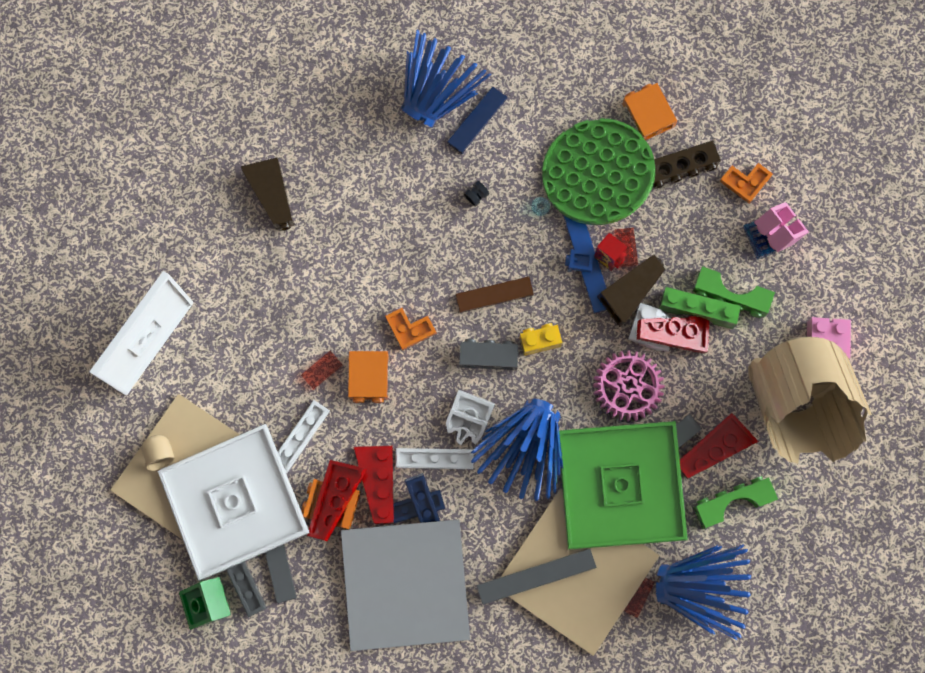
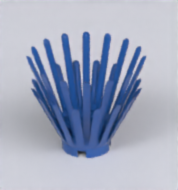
M416 30L413 53L410 52L409 54L407 51L404 102L401 109L417 121L424 120L425 125L433 127L438 119L477 95L478 93H475L476 91L473 89L490 77L491 74H487L480 79L487 71L485 69L482 70L444 103L477 67V63H473L459 79L455 78L444 89L465 59V56L460 55L459 58H456L447 72L445 70L441 71L451 47L447 46L445 49H441L433 65L431 60L437 45V39L429 40L422 60L426 33L424 32L422 35L419 30Z
M532 399L531 403H528L527 400L522 408L487 429L485 432L489 433L482 438L484 441L477 445L471 453H476L485 444L487 445L471 460V463H475L514 427L479 467L477 473L481 474L492 460H497L513 442L489 478L488 483L490 485L493 484L504 466L506 465V468H510L518 456L503 488V492L508 493L525 457L520 472L522 476L525 475L519 493V498L523 499L535 460H537L535 480L537 482L534 500L538 501L549 440L546 498L549 499L552 467L554 493H556L557 475L560 476V466L563 469L558 426L561 418L559 411L557 410L555 414L551 411L553 405L544 400Z
M745 544L720 552L717 551L721 550L722 546L718 547L717 545L671 565L662 564L657 576H661L660 582H656L657 601L660 604L668 605L710 634L715 635V632L708 625L737 640V637L742 638L740 633L720 623L727 626L732 624L745 629L746 627L743 623L725 617L722 613L697 603L745 615L749 613L745 608L725 604V600L722 597L705 594L712 593L746 598L751 596L750 592L731 590V587L726 586L725 582L751 579L750 574L724 575L733 572V569L728 567L747 565L750 563L749 559L715 564L735 559L737 555L746 553L748 549L739 550Z

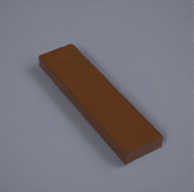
M528 276L455 295L459 311L463 313L534 296L530 277Z

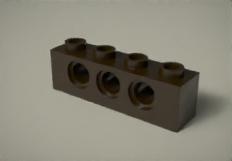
M712 140L654 159L655 179L653 188L659 189L668 182L672 184L677 183L686 176L693 178L704 170L711 172L717 169L721 159L714 141ZM700 158L703 163L699 164L694 159ZM677 164H683L686 169H679ZM664 169L668 174L662 175L659 170Z

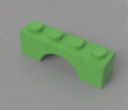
M703 266L698 273L693 292H696V295L741 306V312L746 310L751 312L750 315L756 318L765 317L768 314L775 292L756 286L755 289L747 294L732 293L723 285L720 272Z
M665 287L659 309L663 312L702 317L711 321L714 325L733 329L737 325L741 308L739 305Z
M762 476L751 480L752 484L745 486L744 483L733 487L734 491L728 494L726 490L715 494L716 498L710 501L708 497L697 501L698 505L693 508L702 529L723 522L725 509L733 500H747L756 508L778 500L769 477L763 479Z

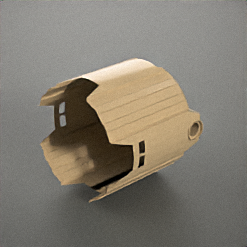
M819 337L794 338L775 346L763 358L752 360L748 366L749 380L752 383L773 449H777L778 454L788 462L798 465L800 453L822 451L834 463L836 460L844 458L857 450L866 441L864 421L867 412L869 415L872 414L848 356L834 342ZM811 396L814 397L810 408L800 412H792L796 407L807 404ZM864 408L865 412H864V415H863V417H862L860 413H861L862 409Z

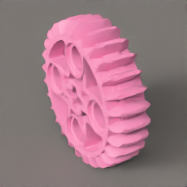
M630 350L627 351L626 356L620 351L619 357L614 353L612 354L613 360L609 357L605 359L607 365L603 362L600 364L603 370H596V373L600 376H594L593 378L598 381V383L593 384L594 388H598L593 394L600 396L596 399V402H603L600 408L607 407L606 414L610 411L613 412L612 418L619 415V421H621L625 416L627 422H629L632 416L637 421L638 415H640L644 419L646 417L644 412L651 415L650 407L656 410L657 405L655 402L661 403V399L658 396H663L664 392L659 391V389H663L665 385L659 384V382L663 381L664 377L657 376L661 373V370L655 371L654 369L657 364L651 366L650 362L652 359L649 358L645 361V354L639 358L637 351L633 356H631ZM630 362L625 373L614 368V366L620 363ZM639 365L642 372L635 373L632 370V366ZM646 371L652 379L653 387L641 381ZM606 374H614L616 381H608ZM628 382L632 383V388H630L629 390L626 389L625 385ZM604 385L616 391L611 402L605 393ZM643 390L648 391L651 394V398L644 399L641 392ZM632 399L644 404V406L638 409L627 410ZM615 400H624L625 407H618L615 404Z

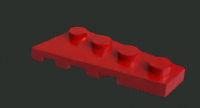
M731 413L680 459L681 473L689 479L759 441Z
M393 446L354 447L359 467L367 469L362 481L374 525L394 524Z
M334 460L329 461L309 527L310 533L307 536L323 541L329 540L367 469Z

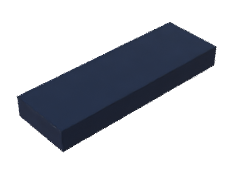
M424 474L405 479L419 522L440 521Z
M441 491L430 492L436 510H444L445 506ZM411 498L394 503V523L418 517Z

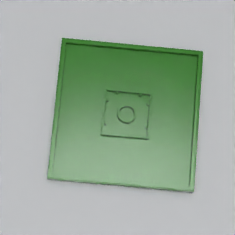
M676 421L559 430L563 461L561 476L568 549L688 540Z

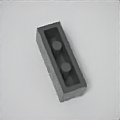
M465 339V342L460 343L459 367L517 370L518 344H514L513 341H503V344L495 343L494 340H484V343H479L474 339Z

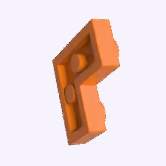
M759 163L748 176L744 175L734 166H731L719 182L750 204L772 177L773 173Z
M403 308L385 316L402 351L437 334L428 316L410 324Z

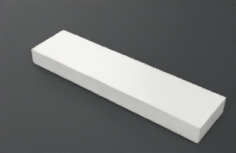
M315 400L310 404L278 451L286 474L330 412V410Z
M396 448V468L473 469L474 463H471V460L474 458V453H471L473 449Z

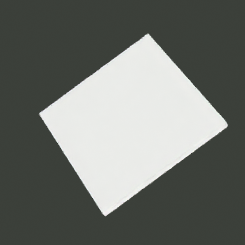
M164 271L161 273L90 370V373L124 395L129 393L193 304V301L169 274Z
M266 424L157 471L198 581L310 533Z

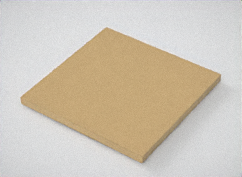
M178 394L147 438L154 435H163L169 440L175 459L166 466L168 467L240 434ZM140 447L110 491L183 540L157 471L147 470L146 461ZM166 458L157 460V461H155V462H153V463H151V464H157V463L163 462V461H165Z
M560 488L501 577L591 549L597 568L508 597L594 656L660 555L644 544L568 549L563 489Z

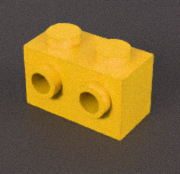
M552 323L542 325L541 329L534 330V328H528L523 330V333H520L519 339L524 356L562 346L558 324L552 325Z

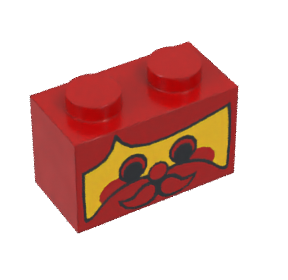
M608 233L597 246L594 258L612 272L615 267L619 269L624 263V259L627 256L625 254L627 246L611 233Z

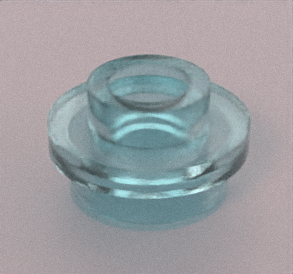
M538 197L533 200L531 209L534 214L543 216L549 212L550 203L546 198ZM542 204L544 208L540 210L537 208V205Z

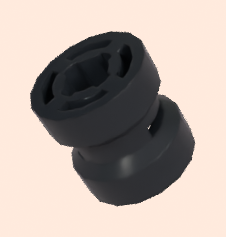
M477 180L473 187L467 189L463 194L476 207L482 198H486L489 195V191Z

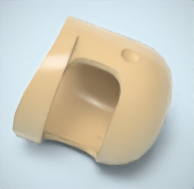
M163 435L151 436L142 443V453L146 461V468L149 471L160 470L175 459L170 442ZM166 458L165 461H163V462H160V463H157V464H151V463H153V462H155V461H157V460Z

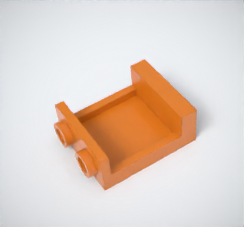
M658 83L653 85L647 84L636 93L632 91L625 95L622 105L627 107L640 134L645 140L676 126L677 119Z
M349 351L348 398L353 400V403H364V400H372V403H384V400H388V351Z
M314 479L313 483L310 482L308 485L307 494H309L307 502L304 501L301 512L304 513V518L312 520L323 484L322 481ZM355 490L336 527L347 530L351 528L360 491Z

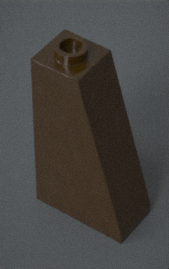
M278 158L241 166L244 176L276 230L286 231L291 226H294Z
M652 255L597 296L619 327L628 321L666 270L662 260Z

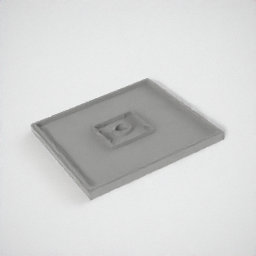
M459 519L341 530L351 651L470 640Z

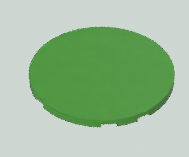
M604 118L582 121L567 131H563L549 147L542 167L543 185L550 202L567 218L587 225L614 223L634 213L649 196L655 179L654 156L643 136L636 129L623 122Z

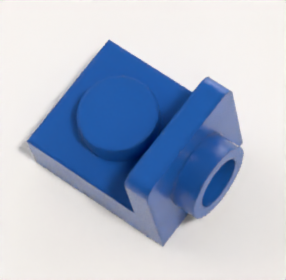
M571 249L570 255H566L565 266H568L567 272L576 270L591 273L594 252Z

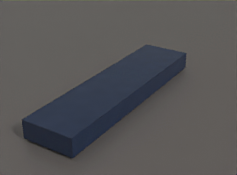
M492 87L447 141V144L463 154L505 103L507 96L495 87Z

